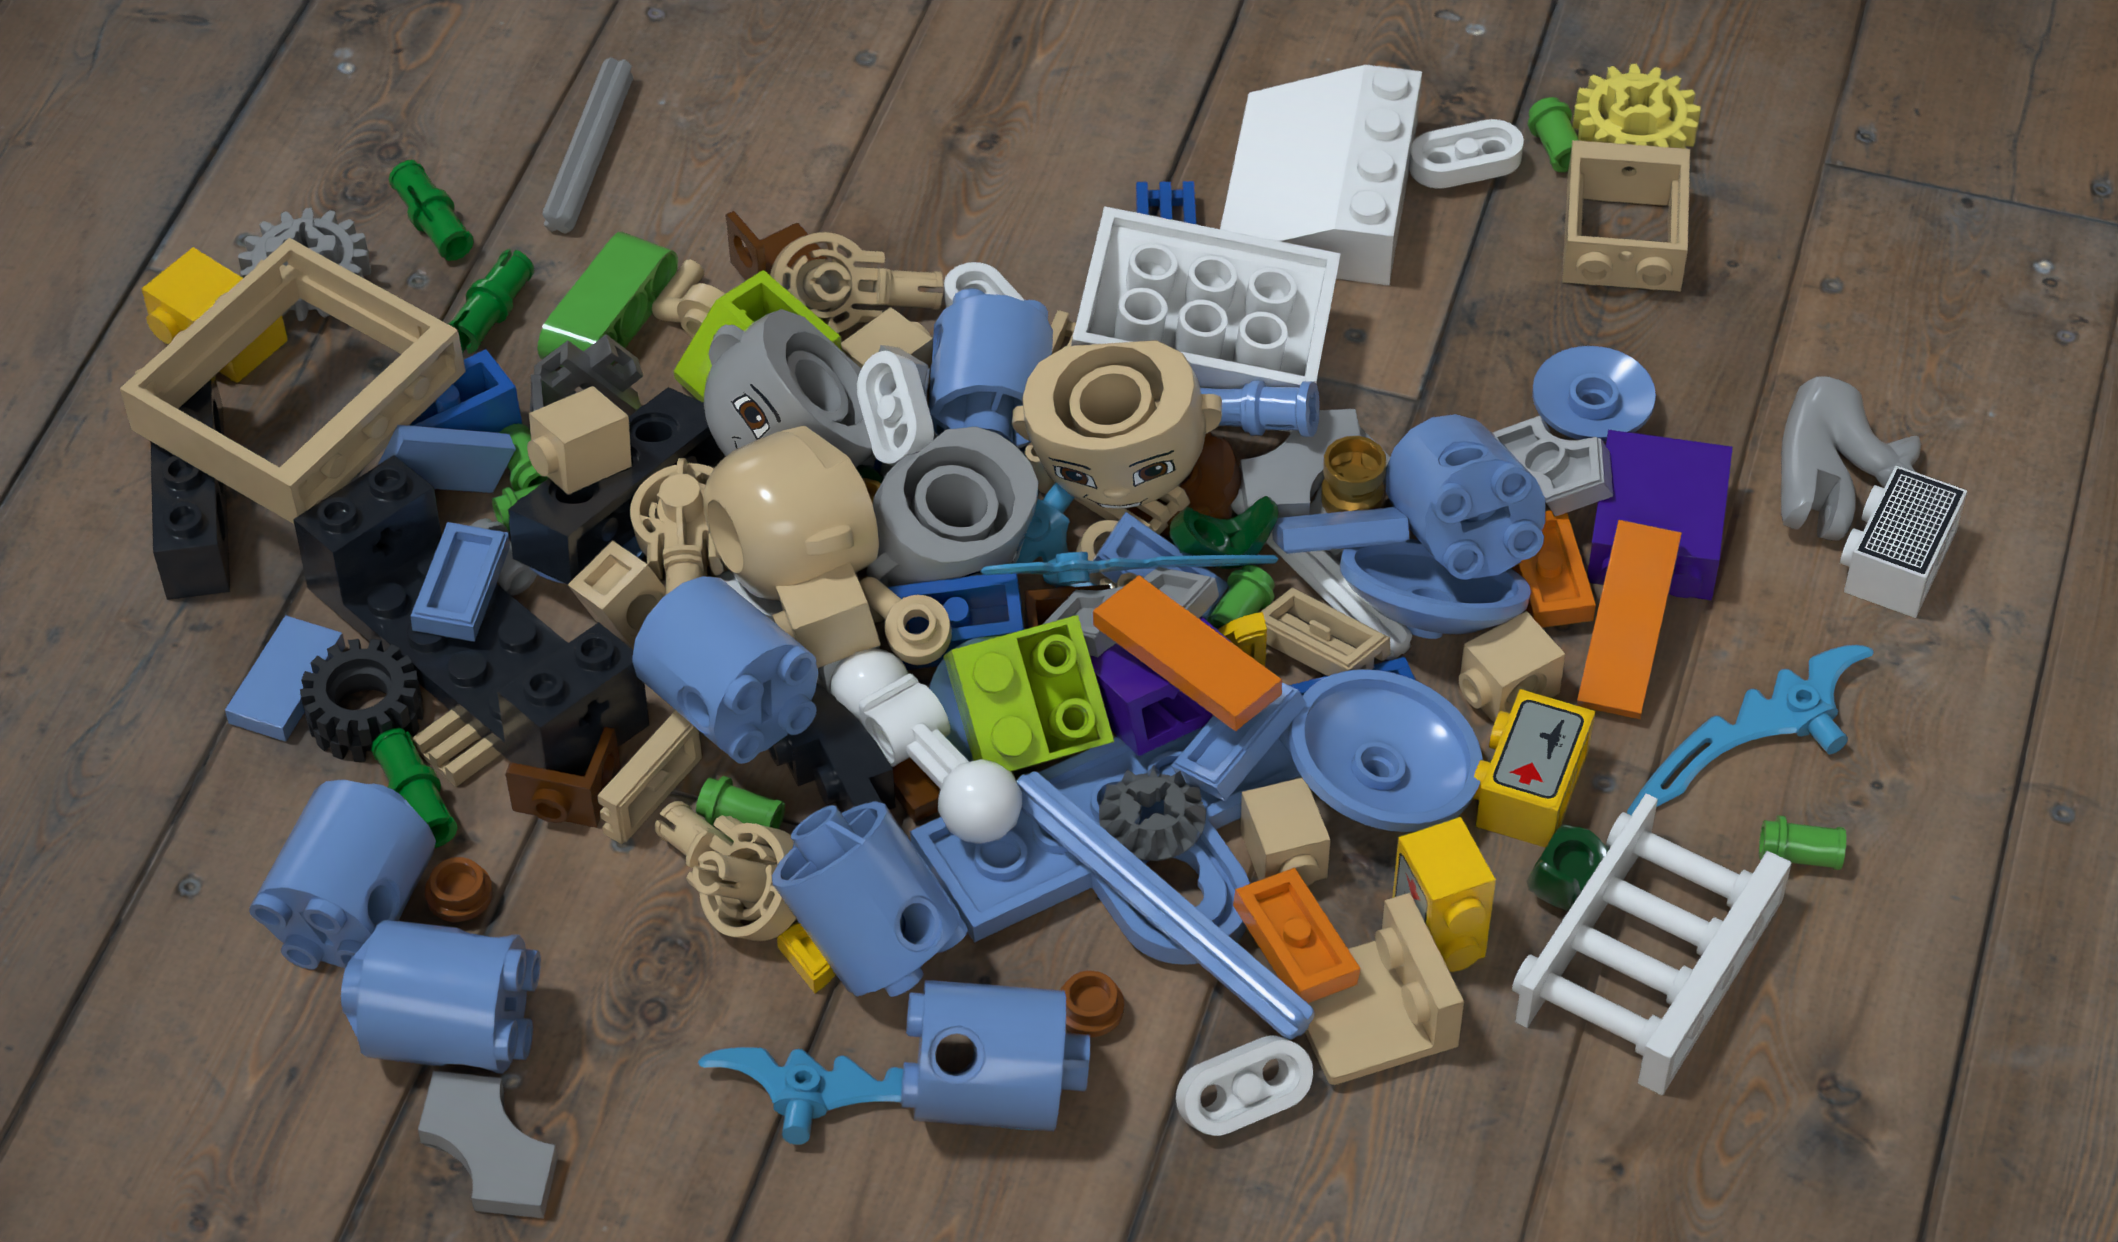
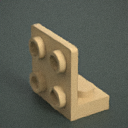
M1407 893L1385 900L1382 929L1376 931L1375 941L1348 949L1361 968L1358 984L1308 1003L1314 1009L1315 1016L1305 1033L1327 1081L1332 1085L1456 1048L1459 1044L1464 1000L1411 894Z

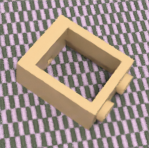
M1572 140L1567 178L1562 282L1681 292L1688 251L1690 149ZM1627 166H1631V167H1634L1635 169H1634V170H1625V169H1623V168H1624V167H1627ZM1583 199L1668 206L1667 242L1581 236Z

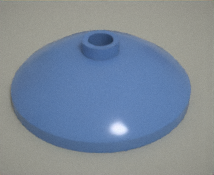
M1416 539L1405 540V543L1345 548L1342 552L1340 571L1352 590L1380 614L1405 625L1411 631V634L1418 637L1437 639L1441 638L1443 634H1467L1497 626L1524 612L1529 603L1531 589L1528 582L1511 568L1499 575L1466 580L1459 579L1435 560L1423 544Z
M1360 669L1343 671L1325 677L1316 682L1303 694L1307 704L1289 726L1288 740L1292 759L1298 772L1311 790L1342 815L1361 824L1378 829L1416 832L1455 819L1471 803L1480 784V781L1474 777L1479 761L1483 760L1481 748L1473 729L1465 717L1447 699L1433 689L1399 674L1381 670Z

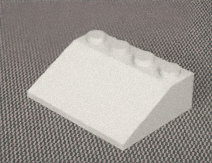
M1361 65L1250 92L1248 94L1220 229L1341 253L1336 279L1389 285L1409 174L1411 145L1415 140L1418 122L1422 71Z
M1104 206L1071 346L1157 340L1184 354L1199 380L1200 388L1243 389L1246 383H1250L1253 380L1264 381L1267 387H1300L1303 381H1315L1316 383L1341 253Z

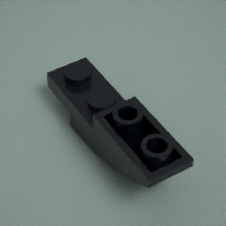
M816 683L815 694L811 701L816 705L817 710L812 723L802 733L797 735L787 734L768 749L774 763L777 766L787 764L797 786L815 781L826 805L836 803L841 813L858 805L874 801L884 803L889 810L896 808L893 768L879 745L861 722L844 705L837 701L835 696Z

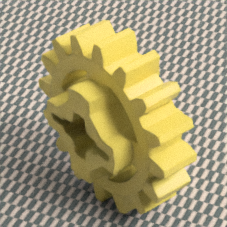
M1631 64L1629 73L1621 74L1618 69L1612 66L1608 67L1606 80L1592 75L1589 77L1588 88H1579L1574 109L1573 128L1579 130V141L1685 149L1686 146L1693 147L1695 144L1701 109L1700 106L1693 105L1695 98L1693 90L1679 91L1681 78L1678 76L1665 81L1660 78L1661 68L1654 67L1649 74H1641L1638 65Z

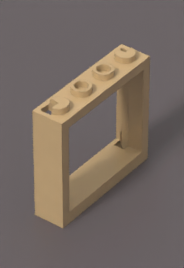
M288 238L265 260L261 259L256 267L229 292L222 294L215 301L214 305L186 330L179 332L171 343L148 364L135 371V375L120 388L131 429L134 432L294 524V518L349 483L387 447L397 425L409 426L466 371L457 329L295 240ZM301 298L401 355L281 467H278L178 408Z

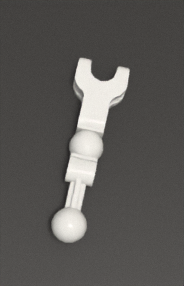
M729 570L716 576V578H721L773 622L772 615L783 611L780 600H769L753 595ZM879 646L856 652L847 658L817 668V683L835 696L836 700L844 705L861 722L877 742L892 767L911 758L941 789L938 797V811L949 832L964 841L980 844L1000 840L1016 826L1022 807V791L1012 772L996 762L981 759L969 762L946 738L950 734V724L940 701L927 686L920 684L913 674L908 673L900 658L886 650L879 649Z

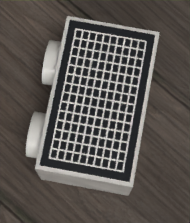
M1895 466L1885 488L1874 485L1869 494L1861 519L1868 522L1864 531L1853 528L1847 539L1840 560V564L1849 567L1844 592L1916 618L1957 532L1967 490Z

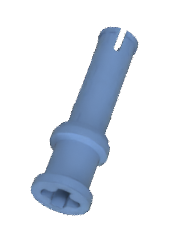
M1253 380L1250 383H1246L1243 389L1200 388L1201 394L1221 396L1222 418L1218 426L1242 427L1244 432H1249L1253 436H1261L1265 430H1299L1302 437H1313L1317 431L1320 401L1315 381H1303L1300 387H1267L1264 381Z

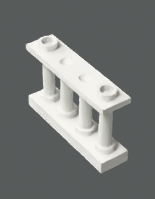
M1645 794L1632 815L1622 812L1617 818L1607 839L1606 846L1609 849L1539 958L1531 954L1526 957L1515 977L1512 991L1519 994L1515 1022L1528 1028L1545 1000L1636 1044L1635 1052L1643 1056L1638 1084L1663 1096L1782 903L1792 862L1767 851L1754 873L1744 869L1739 875L1653 834L1652 828L1658 799ZM1638 856L1727 898V906L1731 910L1724 921L1714 917L1708 922L1623 880ZM1609 903L1698 946L1697 954L1701 955V958L1694 969L1683 966L1680 970H1677L1592 927ZM1578 951L1666 994V1002L1671 1004L1663 1019L1652 1015L1647 1020L1562 978L1561 975Z

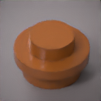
M453 857L440 862L432 870L425 885V898L430 911L440 919L450 922H462L477 917L486 910L493 896V887L489 874L476 862L464 857Z
M1093 970L1082 971L1071 976L1060 988L1066 994L1065 1029L1071 1033L1090 1035V1037L1102 1036L1115 1029L1122 1020L1124 1014L1123 994L1120 988L1106 974Z

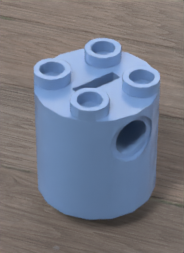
M970 288L961 290L954 295L952 305L942 311L934 324L928 408L934 432L938 436L947 429L979 427L998 433L1016 445L1025 455V449L1031 441L1024 439L1013 428L1012 416L1014 408L1023 406L1022 398L1027 379L1040 361L1052 355L1053 329L1048 322L1046 306L1035 300L1022 301L1008 295L985 294L978 289Z
M1456 414L1432 417L1410 429L1394 447L1386 467V494L1392 506L1408 517V526L1434 559L1442 564L1453 576L1466 580L1499 575L1519 564L1522 560L1532 558L1540 551L1544 542L1542 529L1545 524V497L1536 478L1478 420Z
M702 576L682 583L665 595L645 618L635 639L632 657L637 677L737 763L744 764L750 762L760 752L769 749L787 734H800L812 723L817 710L816 705L811 701L815 694L818 678L816 657L721 578Z
M348 780L325 781L311 795L253 900L249 912L255 920L263 924L274 936L284 943L281 947V953L291 963L305 969H316L320 961L346 968L349 960L372 935L377 924L383 920H399L434 853L436 840L429 825L394 790L383 785L363 784Z
M874 801L858 805L843 813L836 806L831 805L811 814L793 830L791 834V839L794 842L793 848L779 862L772 874V883L847 991L853 993L854 996H862L882 988L891 997L905 993L923 977L924 973L920 967L936 953L944 952L958 944L968 932L967 926L960 918L958 909L884 803Z
M383 920L377 924L372 935L349 960L346 966L341 988V1006L358 1039L361 1053L367 1058L435 1066L465 1064L492 1070L496 1073H504L509 1068L513 1059L526 1060L530 1052L533 1023L531 1019L524 1018L527 991H535L539 982L541 970L540 951L526 949L524 939L520 935L515 934L504 937H487L453 927Z
M925 980L923 993H909L906 1034L907 1036L919 1037L917 1063L904 1062L901 1090L902 1107L914 1108V1121L1054 1131L1057 1124L1061 1089L1086 1091L1090 1058V1035L1065 1033V991ZM950 1034L965 1035L973 1044L974 1053L972 1060L967 1067L960 1071L950 1072L943 1070L936 1063L935 1052L937 1045Z

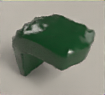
M1264 496L1233 519H1217L1199 513L1190 507H1185L1172 519L1169 532L1170 537L1179 549V552L1186 556L1259 555L1277 522L1278 506L1270 497ZM1212 566V567H1214V568H1219V569H1233V568H1240V567H1242V566H1223V567Z
M1562 824L1534 865L1527 879L1528 890L1534 892L1538 898L1556 908H1562L1566 912L1569 911L1607 854L1608 847L1592 831Z

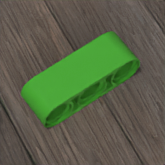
M622 231L616 233L544 323L538 340V355L540 359H544L567 340L582 351H585L604 335H608L623 348H626L652 314L654 301L677 272L678 257L676 252Z

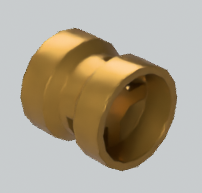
M1346 436L1335 440L1327 447L1323 461L1324 480L1322 483L1321 500L1327 513L1381 508L1384 498L1383 480L1386 475V454L1381 446L1373 440L1362 436Z

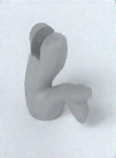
M1815 377L1808 380L1798 389L1787 418L1782 439L1781 517L1783 525L1798 530L1806 521L1810 510L1814 509L1819 511L1817 524L1818 538L1839 541L1847 534L1852 525L1856 497L1853 480L1837 451L1859 469L1874 475L1882 487L1885 488L1895 466L1916 472L1912 466L1920 455V438L1915 435L1889 443L1882 442L1870 428L1862 395L1855 387L1831 377Z

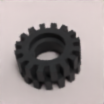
M353 639L348 640L349 651L341 652L338 645L335 644L327 648L328 661H325L318 655L311 661L313 673L304 672L301 679L303 689H300V696L310 734L312 737H315L317 745L323 751H326L331 746L333 757L341 760L345 758L348 750H351L354 762H366V751H371L373 742L383 732L401 728L404 729L405 733L409 732L414 737L420 729L418 719L423 720L424 708L417 672L414 670L413 662L408 655L402 658L401 649L392 643L384 652L382 640L370 639L368 649H362L360 640ZM376 690L387 694L379 703L366 709L349 710L338 706L346 697L359 691Z

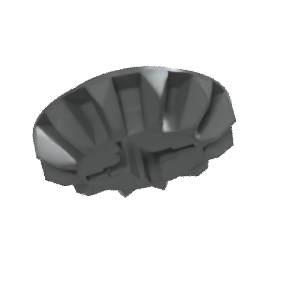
M1155 765L1147 773L1138 775L1127 769L1119 783L1116 785L1107 784L1104 799L1101 805H1099L1100 826L1140 860H1166L1186 852L1198 841L1205 826L1206 809L1202 802L1200 788L1189 786L1185 782L1181 771L1169 776L1161 774ZM1163 800L1164 815L1154 813L1149 819L1145 818L1140 824L1141 805L1150 808L1156 801L1160 802Z

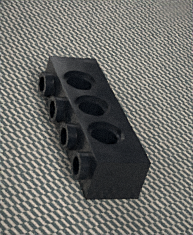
M214 376L178 409L224 435L223 404L216 377ZM150 441L153 554L167 600L230 592L226 484Z
M667 387L629 416L632 467L570 494L564 492L548 478L526 496L520 498L508 509L512 558L568 585L612 541L622 547L635 537L630 517L631 502L637 489L648 477L661 469L677 465L679 458H686L687 463L702 464L715 468L726 457L711 434L705 417L704 402Z

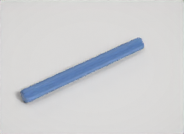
M1031 772L1028 775L1023 774L1018 778L1016 782L1022 791L1021 810L1284 1038L1292 1040L1306 1032L1315 1016L1314 1009L1042 775L1038 772Z

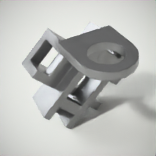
M604 335L585 351H582L567 340L534 366V374H531L530 413L577 393L574 391L577 387L585 390L594 386L623 412L631 416L641 407L638 392L630 387L643 377L638 358L608 335ZM615 360L618 364L613 367L611 363ZM559 366H564L559 371H555Z

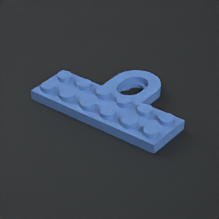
M1289 726L1226 801L1200 789L1202 802L1206 809L1204 830L1198 841L1189 850L1173 857L1186 862L1199 876L1198 887L1202 891L1204 898L1196 908L1236 943L1241 939L1247 927L1233 907L1235 889L1250 883L1243 867L1216 829L1241 818L1243 791L1302 778L1290 752L1288 740ZM1203 727L1141 756L1134 753L1117 736L1113 738L1114 742L1089 749L1038 773L1100 825L1099 805H1101L1104 799L1107 784L1116 785L1119 783L1127 769L1138 775L1147 773L1153 765L1156 766L1161 774L1174 775L1176 772L1171 765ZM1156 801L1150 808L1141 805L1140 824L1145 818L1149 819L1154 813L1164 815V801ZM1022 810L1020 811L1016 826L1000 840L977 844L960 839L949 832L942 817L910 831L911 843L958 909L960 918L967 926L968 934L974 942L1092 888L1125 937L1139 951L1151 958L1166 963L1182 965L1198 963ZM1141 860L1144 864L1148 862V860Z

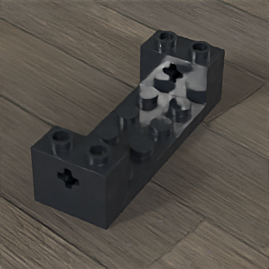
M395 455L293 519L307 588L368 641L370 639L382 640L384 652L391 643L399 647L402 658L408 655L412 660L419 684L449 710H453L458 714L464 723L472 726L478 735L492 743L493 747L510 762L578 776L589 768L604 727L615 728L617 745L619 747L650 725L645 683L636 675L632 662L633 649L600 622L568 643L496 584L475 642L412 631L411 614L442 534L434 487Z

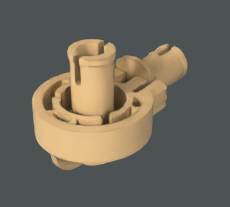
M828 232L813 233L792 241L779 253L770 273L772 278L800 302L811 308L814 314L819 318H826L825 323L836 333L847 330L857 322L869 323L882 314V311L853 309L852 304L918 307L939 310L943 293L918 291V287L935 289L943 287V277L940 271L932 273L854 267V263L882 264L885 262L884 252L864 251L848 238ZM811 243H827L828 249L811 251L809 254L811 258L819 256L829 257L832 262L825 259H815L807 262V257L803 255L794 262L791 268L787 266L791 257L802 247ZM837 247L847 254V258L837 252ZM829 308H830L829 312H819V311H818V310H825V309H829ZM844 313V319L837 323L833 321L835 316Z
M679 458L677 465L661 469L648 477L637 489L630 507V517L638 545L647 556V564L658 579H663L664 559L666 595L684 582L702 576L708 577L707 565L709 561L713 575H720L724 571V562L711 539L703 506L706 482L714 468L702 464L687 463L686 458Z
M682 801L672 802L662 809L660 815L676 825V828L673 830L663 821L656 820L655 832L658 837L669 842L686 855V865L693 868L692 872L688 873L686 879L690 885L700 892V901L705 916L716 930L727 936L752 941H767L779 936L792 925L796 917L772 883V874L777 865L793 848L794 842L790 834L780 829L759 824L742 823L736 818L723 815L716 818L714 826H712ZM741 919L749 921L756 920L755 922L746 926L740 923Z

